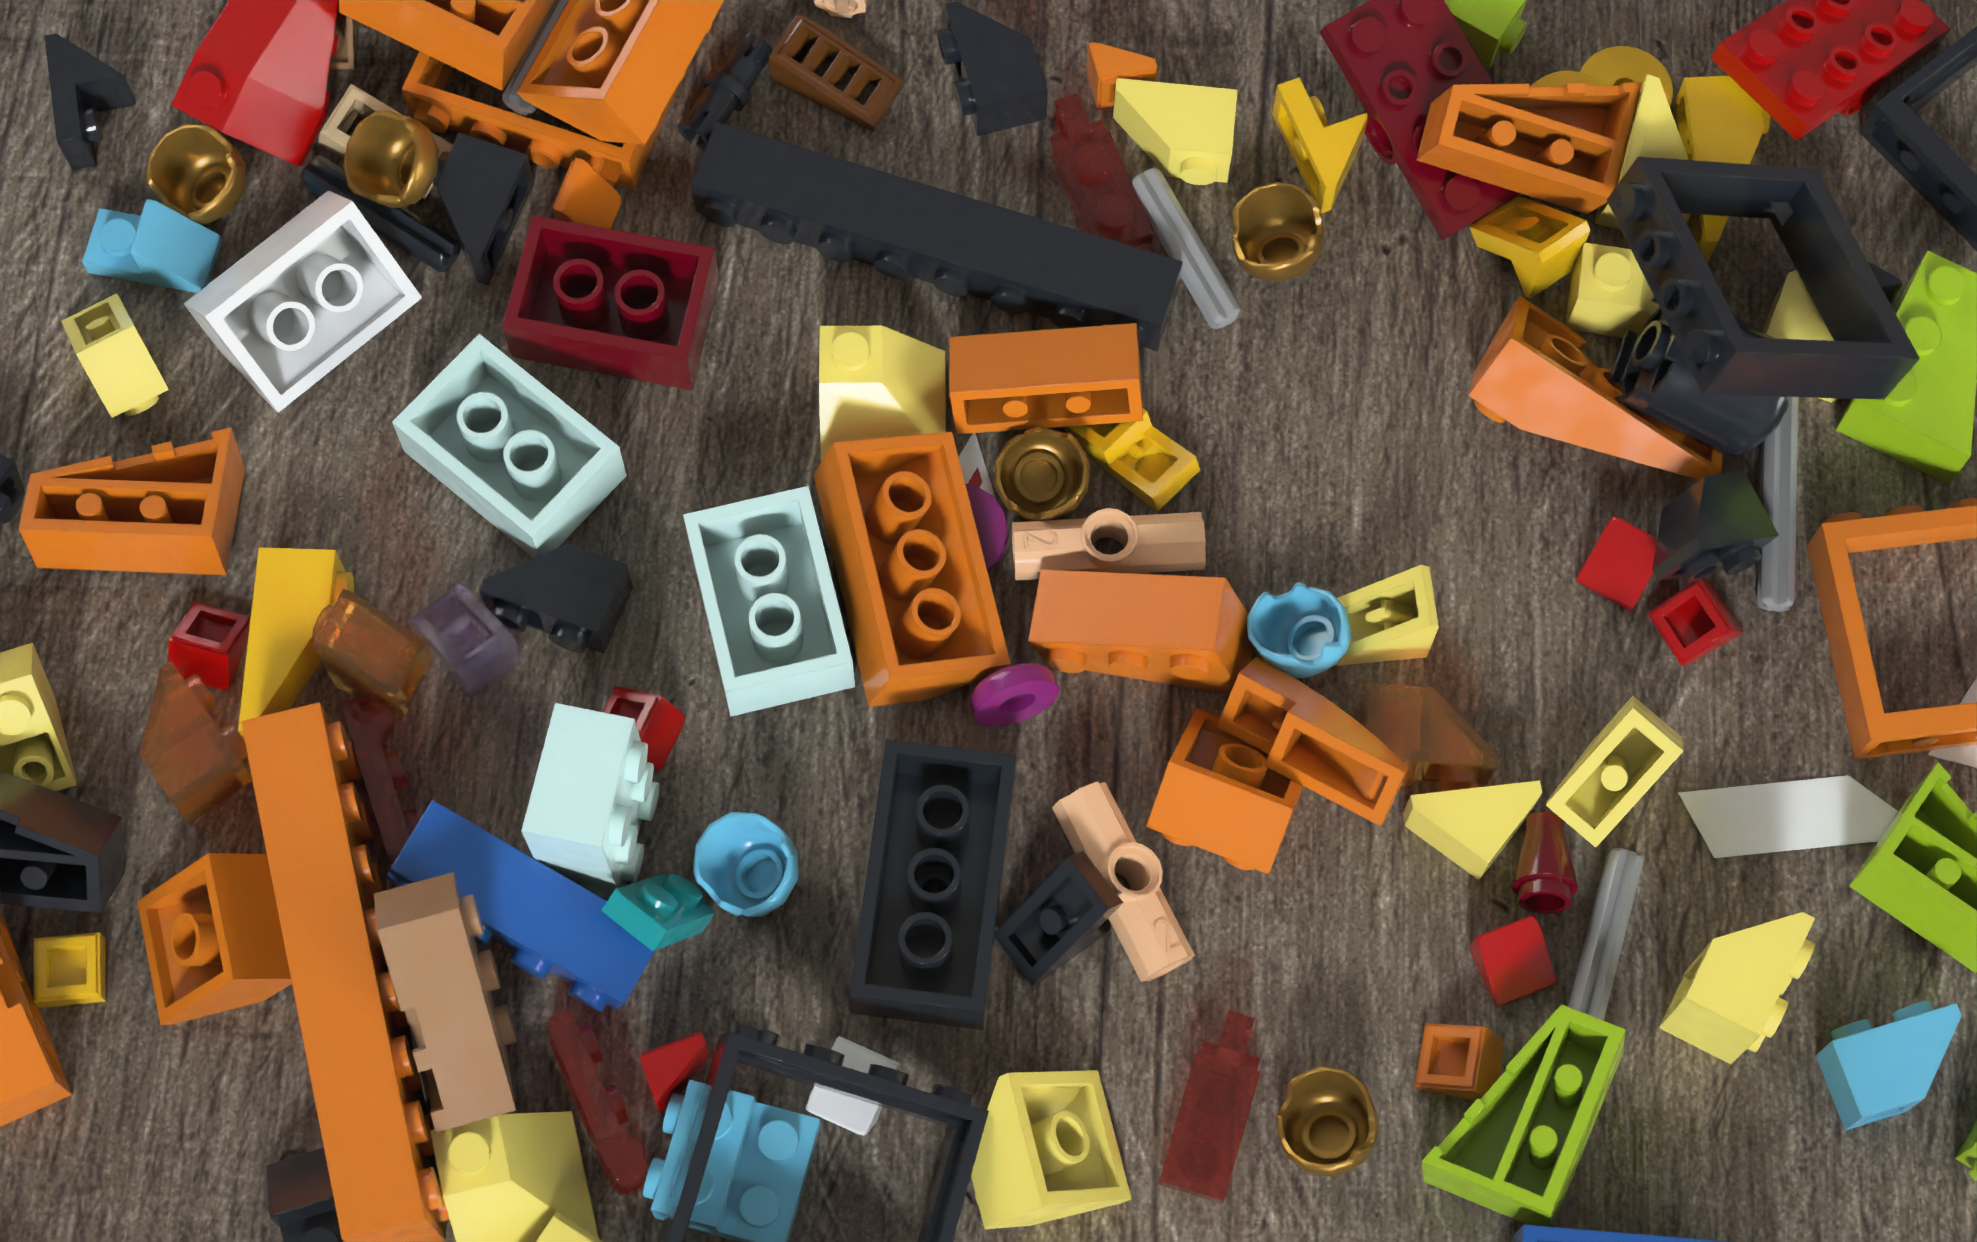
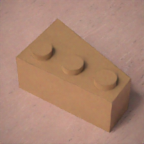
M454 872L374 893L377 931L400 1011H405L417 1047L413 1049V1056L418 1072H425L429 1084L430 1114L435 1132L445 1131L516 1111L506 1045L516 1043L517 1035L508 1004L496 1006L491 991L501 988L491 949L479 952L474 936L484 934L474 895L461 897Z

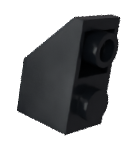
M957 1L945 4V28L937 30L938 45L944 64H955L959 80L953 81V91L958 111L961 117L971 115L977 136L1045 120L1048 90L1031 38Z
M1744 471L1704 476L1662 508L1652 567L1657 580L1685 576L1688 582H1694L1722 569L1725 570L1727 575H1733L1748 569L1761 559L1758 550L1779 536Z
M566 544L484 578L479 592L487 612L490 613V618L505 628L524 632L528 626L549 634V639L553 643L566 650L583 653L586 648L604 654L631 594L633 584L627 564Z

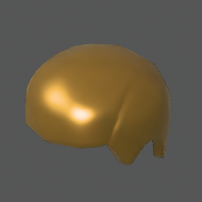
M377 110L358 123L347 142L343 166L348 186L355 194L391 208H404L409 204H416L427 194L437 175L439 147L428 127L416 119L388 110Z
M185 124L166 133L151 151L146 170V181L166 207L198 224H207L229 213L244 194L245 163L237 149L216 129L208 125Z
M1281 182L1271 183L1254 188L1236 203L1232 211V247L1238 264H1241L1244 271L1254 278L1282 282L1304 275L1322 253L1324 228L1320 209L1316 200L1301 186Z
M1041 426L1034 427L1007 441L995 460L994 485L1006 508L1017 516L1029 521L1057 520L1074 512L1088 492L1090 464L1082 446L1071 433H1063Z
M1321 1065L1292 1078L1287 1084V1094L1282 1107L1276 1115L1277 1135L1281 1139V1147L1286 1156L1308 1174L1329 1177L1340 1176L1363 1164L1374 1148L1379 1131V1117L1366 1084L1346 1069Z

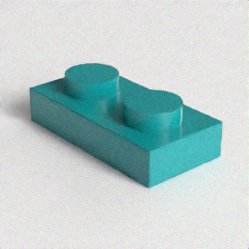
M667 873L615 889L601 910L651 951L702 933L716 913V911L701 900L703 894L696 885L682 876L676 874L668 875Z

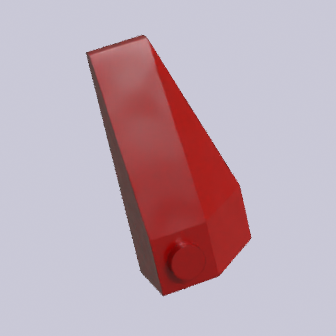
M229 0L197 48L171 106L222 133L302 167L328 114L331 92L326 91L331 55L336 56L339 36L334 34L339 0Z

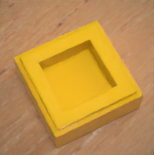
M100 932L34 938V1003L39 1008L106 1002V938Z

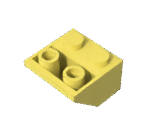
M30 643L0 653V770L57 792L76 786L77 778L55 696L34 644Z
M1800 912L1714 938L1685 971L1659 1028L1729 1064H1732L1747 1049L1756 1053L1765 1036L1771 1038L1774 1035L1788 1007L1789 1002L1780 998L1779 995H1783L1792 978L1799 979L1811 958L1815 943L1807 940L1806 937L1815 918Z

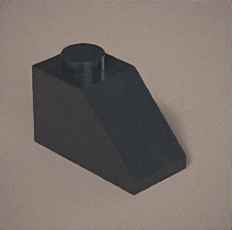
M458 133L451 151L442 152L438 158V172L433 185L437 188L443 210L477 282L489 286L534 185V179L527 154Z

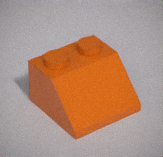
M1196 708L1169 760L1146 827L1161 832L1167 840L1177 845L1196 846L1222 856L1227 863L1243 870L1255 869L1269 875L1304 786L1266 767L1265 763L1269 754L1218 728L1217 724L1220 717Z
M208 853L137 901L160 1025H173L263 1002L292 984L267 854Z

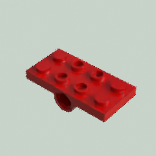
M1786 0L1721 41L1712 54L1711 59L1797 141L1838 112L1844 118L1856 113L1880 90L1887 79L1938 46L1951 28L1921 0Z

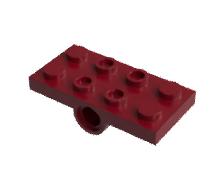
M1370 0L1329 23L1319 32L1364 107L1365 111L1362 114H1368L1365 135L1370 145L1384 162L1390 165L1397 163L1442 241L1521 195V193L1416 160L1432 101L1452 85L1493 84L1444 0Z

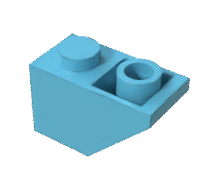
M1930 1000L1923 1001L1894 1012L1892 1015L1895 1022L1872 1029L1869 1019H1864L1841 1026L1831 1032L1833 1041L1816 1054V1058L1845 1131L1905 1113L1925 1099L1962 1015L1957 1003L1934 1010Z

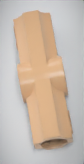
M1105 508L1097 510L1088 518L1012 522L1015 580L1039 579L1041 569L1133 574L1205 570L1206 539L1201 512L1129 516L1119 509ZM1102 538H1113L1119 541L1124 549L1119 553L1108 555L1097 551L1092 544Z
M1097 781L1060 799L1052 809L1075 854L1084 851L1123 901V904L1108 919L1140 981L1148 980L1149 982L1191 960L1195 954L1159 887L1163 875L1160 860L1152 850L1136 842L1106 782L1099 783ZM1115 873L1125 877L1130 884L1131 890L1120 884Z

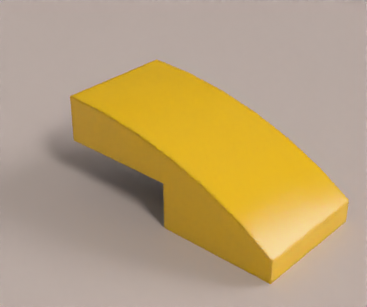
M1144 408L1143 421L1063 427L1067 433H1071L1078 440L1082 448L1099 465L1157 512L1201 471L1196 456L1153 427L1148 411Z

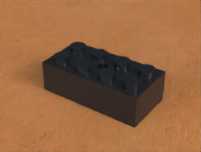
M886 739L849 994L852 1014L983 1030L1016 778L1017 755ZM939 882L946 887V890L939 893H929L924 891L923 888L928 883Z

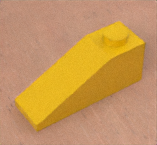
M1730 76L1684 77L1672 106L1674 120L1688 160L1750 164L1762 134H1767L1770 127V115ZM1690 215L1688 227L1707 264L1719 242L1729 216Z
M258 548L238 731L243 739L244 734L241 721L292 708L339 635L342 611L352 609L354 577L352 572H346L336 550Z

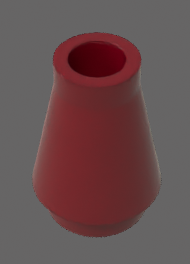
M1535 812L1525 818V834L1513 879L1512 890L1518 895L1520 907L1529 912L1539 914L1562 912L1571 906L1572 896L1578 891V884L1565 835L1564 820L1554 812Z

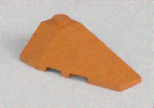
M1522 296L1517 298L1473 373L1468 396L1474 399V404L1480 412L1495 422L1504 423L1508 421L1523 431L1700 480L1704 476L1722 474V453L1615 400V397L1621 396L1622 393L1621 384L1610 379L1612 367L1610 369L1600 368L1581 352V349L1587 343L1586 340Z

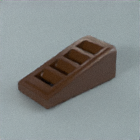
M799 13L790 23L769 56L771 80L872 132L875 131L904 86V80L820 24ZM806 49L809 53L800 64L797 61ZM825 59L832 64L821 78L815 73ZM849 71L854 76L842 92L836 87L845 73ZM870 82L877 87L863 106L856 100L866 84Z

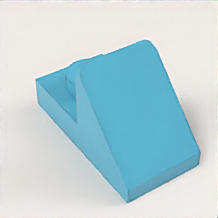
M147 199L141 216L99 208L82 263L87 272L91 274L198 293L210 283L222 244V238L219 234L155 200Z

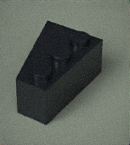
M0 770V904L101 913L125 874L122 817Z

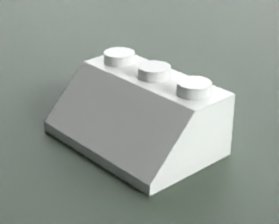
M327 191L191 297L184 305L219 351L270 406L279 413L422 297L353 201Z

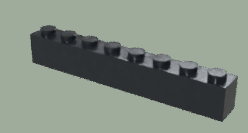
M719 122L715 123L691 183L696 212L701 213L708 221L724 227H732L737 224L757 230L765 238L779 244H791L794 241L817 248L822 255L835 261L847 262L853 259L875 266L879 272L891 278L906 279L913 277L932 283L939 291L951 296L963 297L969 294L989 300L995 307L1010 314L1032 313L1050 319L1054 325L1061 329L1137 323L1139 350L1144 347L1158 352L1180 287L1183 261Z

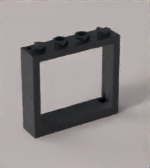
M1975 27L1875 103L1860 134L1977 251V175L1915 114L1921 107L1977 65V27Z
M1637 157L1607 198V202L1702 394L1884 400L1920 359L1817 169ZM1682 214L1770 219L1834 341L1744 337ZM1706 363H1715L1716 366L1710 372Z
M741 1024L739 1034L729 1031L719 1036L658 1242H684L737 1063L949 1127L917 1242H953L989 1113L987 1110L970 1105L972 1095L959 1092L957 1088L941 1084H934L932 1093L906 1086L909 1078L908 1074L881 1065L870 1064L868 1073L842 1066L845 1058L844 1054L816 1045L806 1044L803 1054L778 1046L780 1035L766 1029L758 1030Z

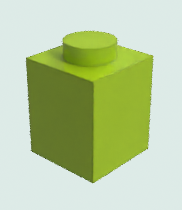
M1444 0L1482 66L1487 69L1491 68L1501 51L1512 54L1528 26V22L1521 19L1527 0Z

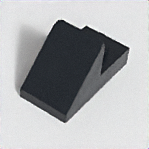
M58 34L44 35L57 143L72 170L96 166L94 142H100L103 139L98 112L136 105V100L125 77L120 72Z
M1081 851L1069 856L997 929L995 938L1033 986L1044 980L1110 931L1111 926L1107 919L1123 904V901L1085 852Z
M324 1148L266 1165L268 1211L270 1219L280 1227L283 1242H344L341 1238Z

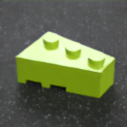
M1927 251L1908 281L1894 310L1920 359L1884 400L1850 399L1836 431L1950 485L1971 457L1977 385V273Z
M1937 762L1910 793L1849 887L1977 974V812L1973 814L1948 785L1947 782L1952 777Z
M1561 1004L1506 1066V1071L1481 1099L1477 1098L1464 1113V1118L1438 1147L1435 1145L1421 1161L1423 1182L1527 1225L1553 1227L1622 1057L1626 1029Z

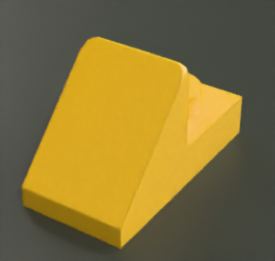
M1299 77L1277 85L1272 115L1310 195L1316 200L1322 214L1332 209L1362 143L1368 114L1364 113L1327 126L1326 115L1320 100L1316 96H1308Z
M1521 196L1515 197L1469 226L1477 247L1512 261L1524 295L1528 299L1533 298L1574 269L1583 243H1586L1590 233L1587 220Z

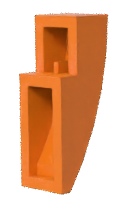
M1257 656L1239 672L1217 724L1218 728L1269 754L1265 763L1266 767L1378 826L1385 822L1409 769L1382 741L1341 708L1296 678Z

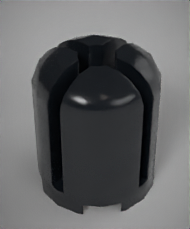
M1653 296L1651 298V301L1658 304L1655 297ZM1660 307L1648 319L1639 334L1628 329L1615 356L1610 379L1621 384L1622 395L1615 397V400L1719 453L1740 454L1759 445L1777 429L1789 406L1786 397L1702 394ZM1735 318L1744 337L1773 338ZM1706 363L1710 372L1716 366L1715 363Z

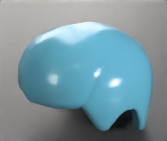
M1300 582L1295 583L1289 592L1276 596L1267 591L1263 592L1257 598L1246 617L1248 639L1265 662L1294 678L1315 676L1338 664L1341 657L1346 653L1352 638L1349 614L1333 593L1315 587H1307Z
M730 812L710 823L695 845L693 873L696 882L725 911L735 916L744 915L747 918L764 917L785 903L799 879L798 851L791 838L768 818L757 813Z

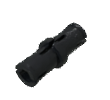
M748 32L743 33L718 71H710L703 81L704 92L687 116L677 126L678 131L687 141L692 143L698 134L700 139L696 146L705 149L715 123L725 124L734 110L741 111L749 101L748 90L767 63H769V56L773 50L763 39H760L756 47L753 48L751 45L756 39V35Z

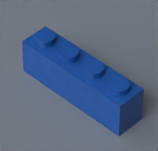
M434 800L430 802L386 877L397 884L396 887L454 872L461 897L473 894L478 906L484 934L474 936L476 943L486 946L491 938L513 951L509 960L517 967L540 979H545L547 973L550 972L571 985L567 992L569 996L597 1012H603L606 1005L616 1011L625 1004L655 952L651 951L601 911L607 902L606 900Z

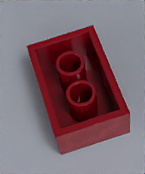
M532 215L502 325L511 356L518 359L693 390L720 281L715 248Z

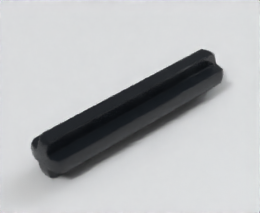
M313 157L303 169L301 178L304 180L306 188L320 197L327 191H331L353 201L375 232L438 272L448 271L458 259L461 250L458 247L457 240L405 207L391 208L355 194L348 186L345 170L326 157Z

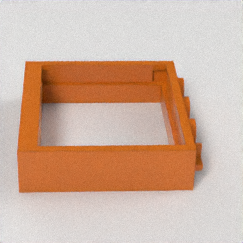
M420 51L402 87V92L411 118L421 122L430 131L444 133L450 130L456 133H463L527 154L532 162L549 169H557L559 166L569 169L571 162L575 158L585 160L612 187L618 184L635 190L680 83L646 144L624 143L622 148L443 91L453 67Z
M1977 498L1963 499L1952 503L1947 509L1924 511L1920 505L1902 506L1880 517L1862 518V515L1856 512L1838 514L1826 519L1807 545L1854 760L1977 745V702L1884 713L1848 553L1977 538Z

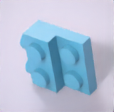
M689 1079L685 1095L673 1093L669 1100L663 1122V1132L673 1134L666 1160L653 1158L643 1190V1197L653 1199L651 1212L657 1220L664 1221L705 1083ZM729 1090L688 1228L739 1242H788L821 1128V1119L758 1103L755 1101L754 1096Z

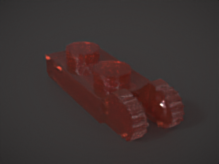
M569 1009L548 1018V1022H546L547 1040L606 1179H610L609 1186H612L613 1192H618L620 1197L621 1195H626L627 1198L629 1195L636 1196L637 1192H642V1187L645 1184L648 1174L646 1170H649V1165L646 1164L648 1158L643 1157L645 1151L640 1139L622 1133L619 1125L629 1122L628 1115L616 1086L613 1084L603 1088L594 1067L595 1064L603 1061L596 1037L589 1024L578 1028Z

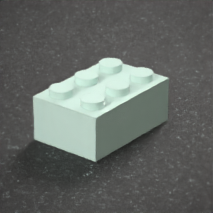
M478 334L392 421L406 454L533 558L557 549L627 476L620 447L481 334Z
M809 486L683 514L730 717L854 688L853 660Z
M555 703L521 830L535 860L595 895L610 898L615 889L625 886L626 881L636 883L644 855V845L637 843L641 821H651L653 819L659 796V783L652 782L654 765L647 762L648 744L641 742L634 718Z

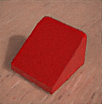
M1612 516L1580 571L1576 582L1631 612L1654 573L1652 567L1657 538L1616 516Z
M1705 579L1692 582L1647 613L1681 666L1688 665L1744 633V630L1715 586Z
M194 602L168 639L169 673L174 677L227 690L235 677L248 643L251 617Z
M619 686L614 687L602 711L635 719L641 742L648 744L647 762L653 763L655 771H661L685 723L684 714L661 695Z
M1535 915L1476 937L1469 947L1495 1008L1557 984L1541 927Z
M693 1033L642 1052V1056H639L660 1114L666 1111L672 1094H680L688 1085L689 1079L692 1080L711 1057L703 1033Z

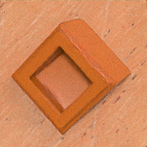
M1088 43L1086 71L1096 108L1101 109L1114 106L1117 78L1156 82L1158 67L1156 59L1102 43Z
M575 158L569 166L552 208L555 219L611 229L621 206V196L585 160Z
M1425 1023L1414 1087L1418 1090L1476 1101L1477 1098L1481 1099L1499 1078L1503 1040L1490 1029L1483 1026Z

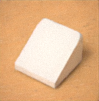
M841 1036L836 1039L832 1050L845 1055L842 1066L863 1073H868L870 1064L881 1065L895 1070L898 1069L900 1064ZM814 1086L805 1107L810 1113L863 1136L877 1122L882 1110L881 1106Z

